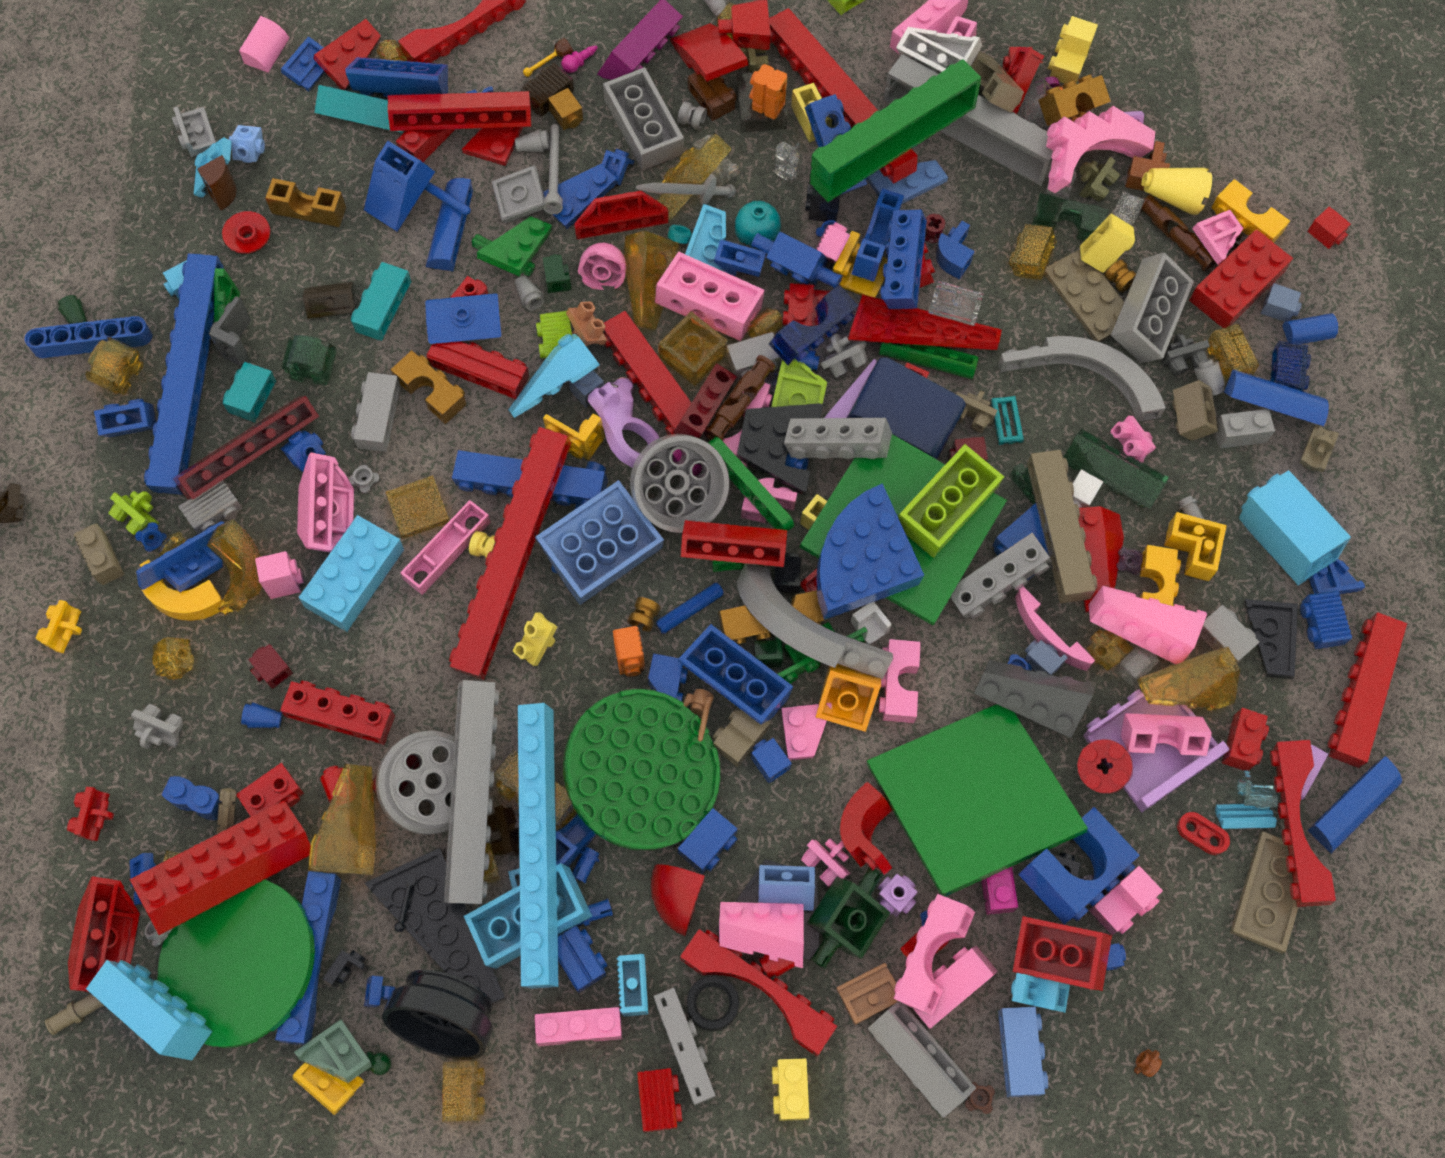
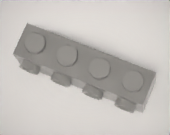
M886 418L790 419L784 444L791 458L797 459L887 458L892 431Z
M1031 533L962 579L956 586L951 598L966 619L969 617L974 619L984 613V608L990 603L995 605L1005 599V593L1011 589L1018 590L1028 583L1027 579L1032 575L1036 574L1038 576L1047 571L1052 560L1035 535Z
M898 1001L868 1027L876 1041L885 1048L893 1061L901 1067L914 1086L923 1093L931 1106L943 1118L976 1089L906 1005Z

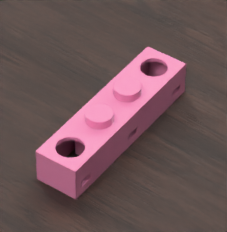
M469 500L400 572L403 580L423 595L469 546L472 535L476 531L482 532L491 523L489 515ZM471 517L478 518L480 521L469 530L465 525L466 521ZM420 571L426 572L428 576L420 584L414 581L416 573Z

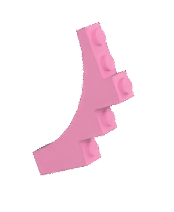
M1115 106L1102 112L1099 116L1089 111L1074 122L1064 116L1058 122L1053 123L1047 131L1046 147L1053 150L1051 170L1048 176V190L1056 193L1071 183L1074 168L1085 152L1111 150L1131 158L1133 156L1142 158L1153 150L1155 131Z

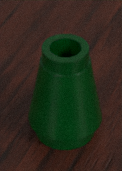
M75 295L65 296L58 301V311L69 324L87 322L82 301L77 299Z

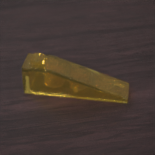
M1224 647L1137 679V682L1148 704L1175 706L1178 704L1187 705L1188 708L1194 709L1196 707H1206L1207 710L1214 711L1235 703L1240 668L1229 647Z
M345 764L332 793L333 798L330 806L323 814V822L318 834L314 835L311 842L308 871L373 875L376 840L372 767Z

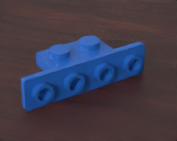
M220 521L208 527L202 533L186 540L185 543L171 551H167L154 561L143 565L136 571L139 587L144 590L165 578L181 593L222 568V559L212 549L228 539L226 523Z

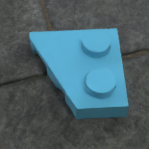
M223 137L218 142L213 143L207 150L197 155L195 159V196L204 197L206 195L205 185L197 168L223 155L228 165L232 141Z

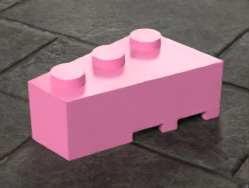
M720 902V946L753 955L754 951L769 955L770 960L778 961L781 958L795 962L794 966L803 968L804 906L803 904Z

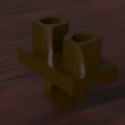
M503 805L494 808L495 813L487 817V826H490L491 832L500 830L501 834L500 839L492 841L493 854L497 856H519V813L514 814L513 808H504Z

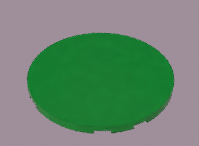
M647 689L620 691L604 697L591 706L574 725L568 737L563 757V776L566 791L573 808L582 821L604 840L631 850L662 849L687 838L713 808L720 785L719 756L707 727L703 740L698 741L701 724L699 716L691 712L678 699L662 692Z
M262 880L174 927L168 934L162 945L159 957L158 981L164 983L169 988L168 993L172 997L177 996L188 1004L187 1010L205 1018V1025L212 1030V1033L204 1043L205 1045L235 1048L254 1043L269 1032H274L291 1016L290 1012L296 1006L298 1000L302 999L305 994L314 965V935L305 915V910L299 901L281 886L267 880Z

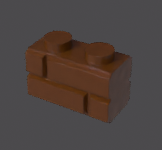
M695 72L689 75L688 90L701 107L707 108V115L711 121L735 109V100L737 99L735 91L731 87L727 88L724 84L723 76L706 82L701 74L697 75Z

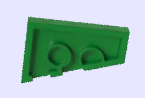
M530 216L477 251V259L520 277L552 231V225Z

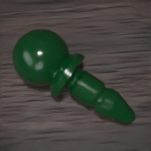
M372 1051L366 1053L372 1064L366 1070L367 1072L371 1070L375 1075H384L390 1070L392 1061L388 1054L384 1052L374 1054Z

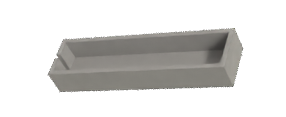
M902 54L888 72L883 100L890 104L893 100L902 98L912 88L921 86L931 76H937L939 73ZM980 95L977 97L975 109L940 130L944 134L1040 186L1049 176L1053 150L1046 147L1047 131L1019 117L1014 112L1011 113L990 103Z

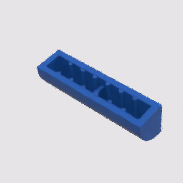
M451 179L446 184L445 192L470 206L473 194L471 179ZM443 201L436 222L426 267L454 271L467 215L462 214Z
M1234 369L1224 390V393L1232 398L1321 426L1325 425L1328 416L1329 404L1327 399Z
M1386 756L1377 761L1307 831L1332 854L1401 785L1402 777L1396 766Z

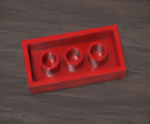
M1256 229L1195 288L1189 301L1224 330H1227L1285 273L1293 258Z

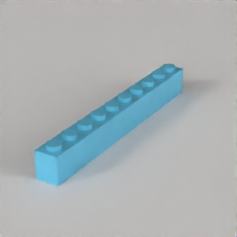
M545 703L518 705L521 986L531 989L558 987L554 712Z

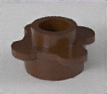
M972 1082L976 1089L968 1096V1100L965 1101L966 1109L969 1111L974 1109L981 1110L984 1114H989L993 1110L991 1103L995 1094L994 1088L990 1085L986 1087L978 1086L977 1083ZM978 1095L982 1096L981 1101L977 1099Z

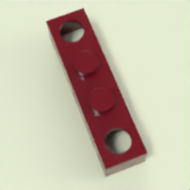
M716 363L673 433L700 438L737 376Z

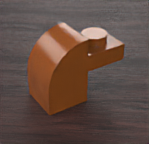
M1155 141L1149 159L1133 156L1128 168L1125 187L1144 191V186H1142L1141 182L1145 172H1148L1151 168L1170 167V164L1165 163L1167 153L1163 152L1165 143Z

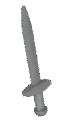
M710 174L703 185L648 183L636 186V189L650 193L700 195L702 206L703 204L707 205L713 195H725L727 198H731L736 193V189L732 184L716 186L714 174Z

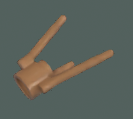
M696 689L693 695L687 693L683 702L686 707L690 705L691 712L700 716L701 724L698 741L703 740L709 710L714 700L713 694L704 689Z

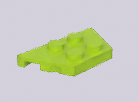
M784 350L771 407L823 404L827 381L813 373L811 368L791 355V352Z

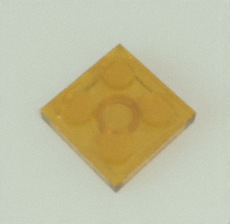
M433 475L385 492L402 539L447 524L450 521Z

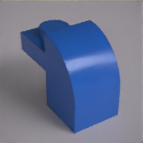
M961 221L957 228L953 227L948 236L941 233L936 249V260L939 266L959 280L971 264L975 252L962 244L968 235L970 227L964 221Z

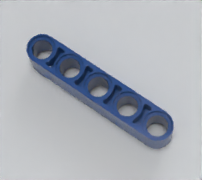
M132 316L34 328L26 333L24 340L36 357L49 358L144 346L150 343L153 335L143 318Z

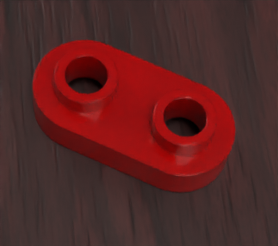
M1188 812L1180 817L1177 822V830L1180 836L1210 855H1219L1226 851L1230 845L1228 833L1198 813ZM1187 823L1194 825L1195 829L1193 832L1186 828ZM1211 837L1217 839V846H1213L1210 843Z

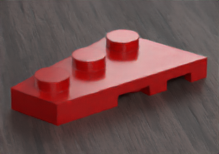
M523 127L481 128L462 148V153L506 166L515 147V138H519Z

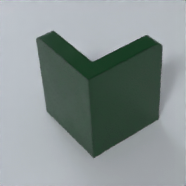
M775 637V640L754 641L755 658L768 668L782 666V640Z

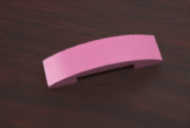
M1024 586L1020 588L1015 596L1017 607L1032 635L1038 642L1042 640L1045 644L1052 645L1060 657L1065 654L1068 657L1065 663L1087 671L1095 662L1092 656L1078 642L1069 648L1036 614L1041 604Z

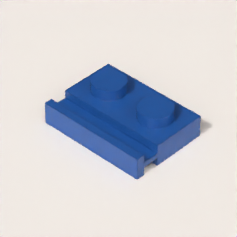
M308 36L281 68V73L309 92L325 73L313 59L314 54L324 47Z

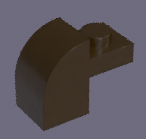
M10 483L4 492H0V523L19 522L23 519L25 496L20 494V484Z

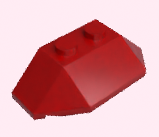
M642 190L596 198L574 224L576 240L668 224V208Z
M92 876L78 907L68 959L70 990L89 992L86 988L106 960L118 963L120 960H123L131 965L140 913L119 880Z

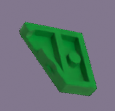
M215 268L214 323L218 322L227 304L232 302L236 296H240V291L226 270L221 268Z

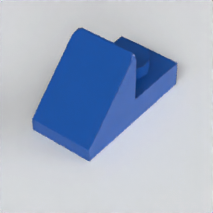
M720 239L714 262L722 270L736 277L737 271L760 277L766 252Z

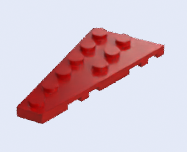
M862 294L848 340L997 350L1002 329L919 308L889 309L884 300Z

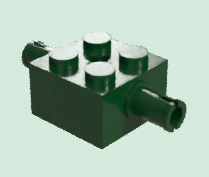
M868 867L858 886L854 882L836 877L807 923L823 935L822 938L824 939L813 957H811V961L821 968L826 969L837 949L862 959L891 912L871 896L880 880L884 877L877 869L872 870Z

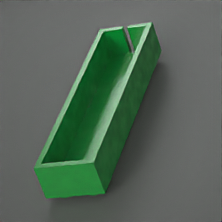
M964 59L956 64L949 65L937 76H931L921 86L912 88L902 98L893 100L883 110L874 112L864 122L855 124L845 134H840L829 144L817 148L812 154L810 184L827 202L836 198L891 161L975 109L981 76Z

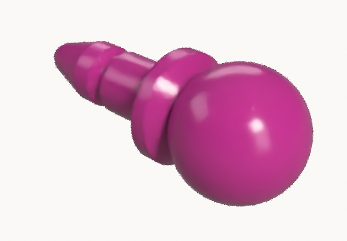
M590 46L579 53L574 51L572 55L564 56L561 61L562 69L567 73L576 72L579 66L584 65V60L592 56L598 47Z

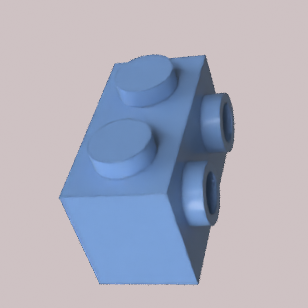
M759 866L758 903L803 904L804 910L814 911L815 867Z

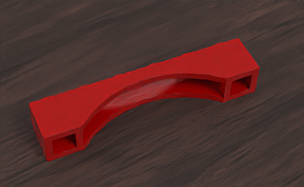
M482 0L471 13L452 24L431 29H416L398 40L401 54L410 62L433 63L439 57L447 56L458 45L466 44L475 34L483 33L494 22L502 21L513 10L522 8L526 0Z
M1310 740L1277 742L1273 750L1270 751V762L1272 767L1276 766L1277 776L1274 777V788L1276 793L1280 792L1281 803H1278V814L1280 819H1284L1285 829H1282V841L1284 846L1288 845L1289 856H1286V867L1288 872H1292L1293 883H1290L1291 898L1296 900L1297 907L1331 905L1336 901L1332 873L1319 861L1311 850L1305 838L1300 820L1302 789L1307 776L1314 767Z
M699 929L681 954L680 960L702 976L720 975L734 977L746 981L763 991L783 1013L790 1027L793 1040L817 1057L837 1028V1025L833 1023L835 1019L823 1010H820L818 1013L809 1007L811 1002L804 996L797 994L795 997L787 991L788 986L775 977L771 980L765 976L764 969L757 963L752 961L751 964L745 962L741 959L743 956L741 952L721 947L720 943H718L719 937L713 932L706 930L704 933Z

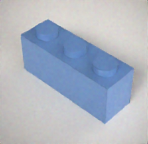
M1036 1007L1002 1008L998 1011L1006 1096L1044 1095L1045 1089H1048V1076L1046 1071H1042L1041 1060L1045 1059V1048L1043 1042H1039L1038 1031L1042 1030L1041 1016L1036 1014Z

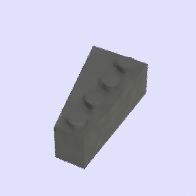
M989 660L974 694L1071 738L1093 696L1096 682L1073 680V677L1048 675L1045 671L1037 670L1035 672L1025 670L1021 666Z

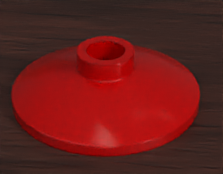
M244 211L231 216L226 221L222 229V238L230 250L240 254H249L265 246L270 238V226L261 214ZM247 234H251L250 237L244 238Z

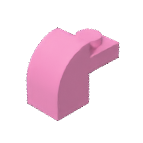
M775 478L758 480L784 509L794 510L797 492H793L786 487L774 488ZM744 497L741 518L766 523V519Z

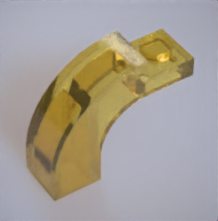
M231 519L216 527L207 544L209 548L224 560L229 569L230 585L218 607V610L225 615L233 611H240L249 599L259 595L262 588L255 558L261 557L258 548L250 535L237 522Z

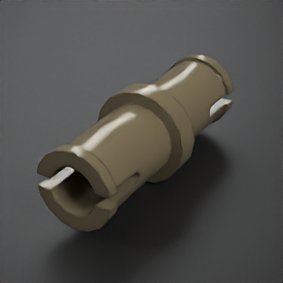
M90 994L76 1003L72 1001L67 1004L66 1009L51 1018H47L45 1025L48 1031L55 1035L73 1023L79 1024L84 1020L85 1016L105 1005Z

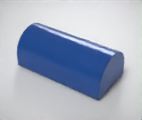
M1333 313L1285 321L1282 325L1289 346L1332 339L1338 333V321Z

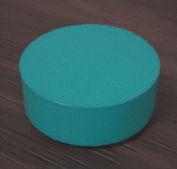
M672 225L669 227L667 236L674 242L687 244L690 242L692 232L687 227Z

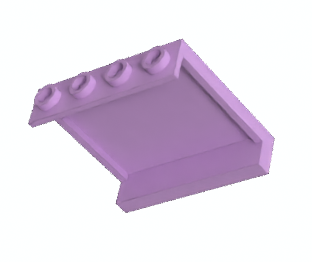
M1168 674L1164 678H1161L1159 675L1147 684L1148 689L1143 692L1138 689L1128 696L1129 702L1123 706L1118 703L1106 712L1108 714L1107 717L1102 720L1097 717L1087 724L1088 730L1083 737L1089 744L1096 740L1108 739L1121 744L1126 749L1121 738L1125 713L1196 716L1168 682L1172 675ZM1211 736L1207 756L1181 755L1176 747L1164 743L1156 744L1155 753L1128 752L1132 758L1134 769L1129 783L1123 789L1139 810L1143 812L1222 757L1230 748L1224 741L1217 744ZM1107 759L1103 760L1108 769L1113 768V764H1109Z

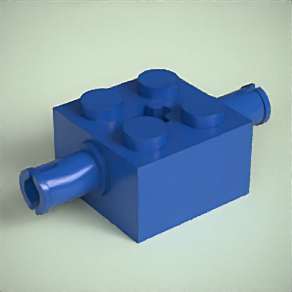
M782 232L778 233L775 241L759 233L756 234L752 241L751 247L768 254L766 258L772 262L770 266L775 268L774 270L787 276L788 272L791 273V277L801 284L811 283L816 285L819 280L836 289L841 282V274H837L825 267L829 260L822 252Z

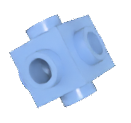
M238 125L233 135L228 139L232 141L233 160H240L245 163L256 162L260 154L264 153L265 142L262 137L261 127Z

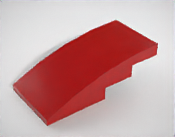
M711 23L670 38L673 47L687 67L693 68L697 75L701 74L706 82L748 66L747 57L727 34H719L718 27Z

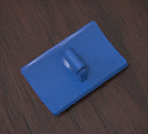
M498 294L425 301L427 334L430 344L501 337Z

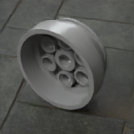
M672 434L654 440L641 451L632 468L630 489L637 508L651 523L666 531L683 533L685 520L710 523L719 514L727 499L729 475L723 458L709 443L690 435ZM680 449L682 453L681 459L678 462H673L672 453ZM658 461L660 464L658 472L651 474L649 470L650 464ZM700 463L702 471L699 475L694 476L692 468L695 464ZM674 475H679L680 483L676 487H671L670 479ZM656 486L658 488L657 496L649 499L648 490ZM699 488V498L692 501L690 497L691 492ZM673 500H677V510L674 512H669V503Z
M439 731L417 732L395 743L382 758L376 775L377 798L386 816L400 828L424 835L437 834L449 830L450 807L446 805L445 797L448 793H451L454 736ZM435 748H441L445 752L443 762L434 760L432 753ZM409 755H414L419 760V766L416 770L409 769L406 765V759ZM428 774H433L438 778V786L435 789H431L426 785L425 780ZM403 781L410 783L412 786V793L408 797L401 795L399 792V785ZM423 800L428 801L432 807L431 813L428 816L422 815L418 809L420 802Z

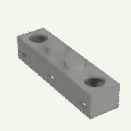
M675 988L654 995L655 1004L694 1106L715 1098L716 1095L704 1067V1063L708 1062L702 1046H696L693 1038L698 1035L692 1019L686 1020ZM665 1001L667 1006L663 1007L662 1002ZM679 1045H682L683 1051L681 1052L678 1047ZM699 1089L701 1096L697 1097L695 1090Z

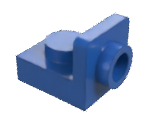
M616 149L615 153L606 150L602 165L617 178V185L621 186L628 164L633 165L634 160L628 158L629 153Z

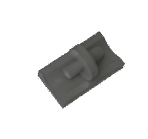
M1183 334L1175 335L1174 343L1168 345L1170 351L1166 353V359L1161 360L1163 367L1169 366L1174 376L1183 374L1188 370L1186 360L1191 359L1194 368L1199 367V362L1208 359L1206 352L1210 347L1208 340L1194 344L1192 338L1186 339Z

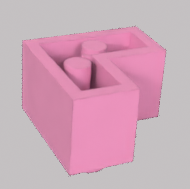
M1138 866L1089 911L1111 935L1118 931L1123 934L1134 924L1130 919L1137 913L1140 916L1144 915L1160 902L1157 896L1163 890Z

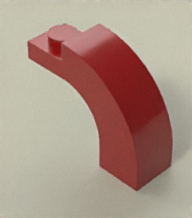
M866 782L852 796L843 811L840 822V835L844 846L860 867L867 864L870 869L874 870L877 868L885 875L892 869V866L883 853L872 844L871 840L873 831L878 823L892 809L884 796Z

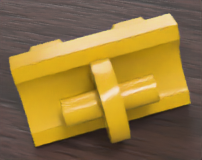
M59 600L57 605H50L46 612L47 619L50 620L47 628L39 629L36 640L52 650L64 654L72 634L81 635L82 629L76 626L81 611L63 600Z

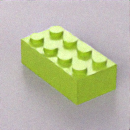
M964 444L899 514L898 519L905 534L934 558L996 491L1004 476Z

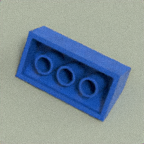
M357 57L345 68L352 90L360 91V94L372 95L374 92L382 93L386 97L396 94L448 93V65Z
M712 624L678 659V662L761 725L774 717L787 702L793 689L790 683Z

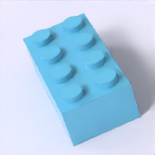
M357 515L301 593L299 600L306 609L347 632L404 551L401 540Z
M562 863L556 865L558 935L592 917L570 867ZM519 885L464 916L484 964L487 967L497 969L521 956Z
M106 960L86 989L160 1055L193 1060L212 1033V1030L205 1025V1018L187 1010L188 1004L177 996L172 997L168 993L169 988L164 983L150 978L151 972L139 964L133 967L123 960H120L119 963Z

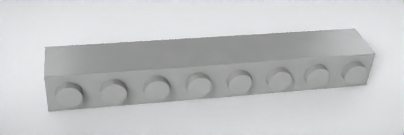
M462 680L458 683L444 903L482 904V898L485 899L487 895V882H483L484 870L487 871L489 866V855L485 854V845L489 843L491 828L487 826V815H491L492 799L488 798L489 787H493L494 772L490 771L491 760H494L496 746L492 744V733H496L497 717H494L493 714L494 706H497L499 701V690H495V682Z

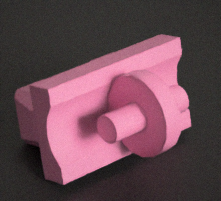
M1128 415L1123 422H1117L1111 429V434L1123 445L1126 455L1130 456L1137 465H1141L1145 457L1156 448L1152 442L1151 434L1142 429L1134 416Z
M830 838L825 843L831 850L829 853L816 839H812L807 844L809 849L801 860L808 867H815L822 860L828 868L820 876V879L828 887L832 885L836 877L846 879L851 873L835 858L836 856L839 857L844 863L849 859V856L843 851L845 848L843 842L841 841L837 845Z

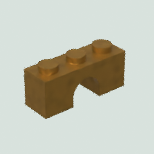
M1092 74L1078 79L1079 84H1076L1074 80L1062 85L1063 90H1060L1058 86L1045 91L1047 96L1038 99L1046 125H1052L1064 116L1066 118L1079 114L1078 111L1086 112L1111 102L1103 76L1100 75L1093 78Z
M272 178L265 197L272 214L340 227L346 210L342 193L339 191L318 187L316 195L310 196L301 192L297 188L296 183Z
M411 350L390 369L392 375L398 376L400 385L410 394L423 386L434 389L425 401L428 410L444 424H447L466 406L464 391L455 384L453 386L450 384L448 378L441 370L437 369L435 371L423 355L418 356Z

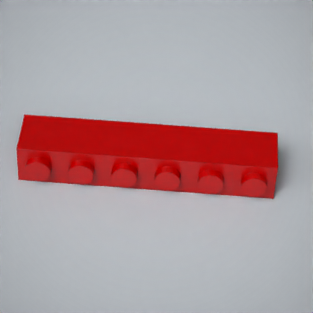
M529 91L388 95L390 131L531 127Z
M623 311L604 322L606 328L603 334L607 339L604 346L612 349L614 352L612 355L617 365L624 366L627 370L625 372L627 378L632 384L636 383L639 387V394L642 400L652 405L654 417L659 422L662 420L666 425L665 431L667 435H672L691 405V401L627 312Z
M1379 612L1364 621L1361 633H1364L1363 641L1358 643L1354 653L1358 658L1356 664L1351 666L1348 673V678L1351 679L1349 687L1347 686L1341 696L1344 706L1342 710L1338 711L1334 720V724L1338 725L1336 733H1332L1327 747L1331 748L1329 757L1357 768L1362 767L1368 762L1407 623Z

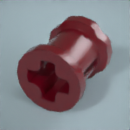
M930 214L926 217L925 241L933 244L939 241L940 235L945 228V220L939 214Z

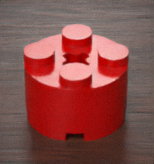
M1108 739L1093 741L1083 748L1077 764L1078 773L1083 783L1090 789L1102 794H1112L1123 789L1129 783L1134 769L1133 761L1128 751L1121 744ZM1106 759L1109 764H1113V768L1108 769V774H1104V771L1098 768L1099 765L1103 764V760Z

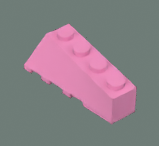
M928 0L892 31L890 48L898 53L896 47L908 27L933 30L946 34L956 16L961 17L966 11L968 0Z
M1102 586L1089 603L1090 622L1178 666L1182 664L1195 648L1207 613L1197 610L1194 612L1186 610L1185 606L1162 604L1157 599L1149 598L1147 600L1136 597V594Z

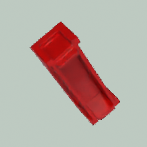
M1018 47L1007 71V74L1024 91L1021 102L1012 111L1015 114L1018 113L1038 66L1043 63L1041 60L1044 58V55L1027 47Z

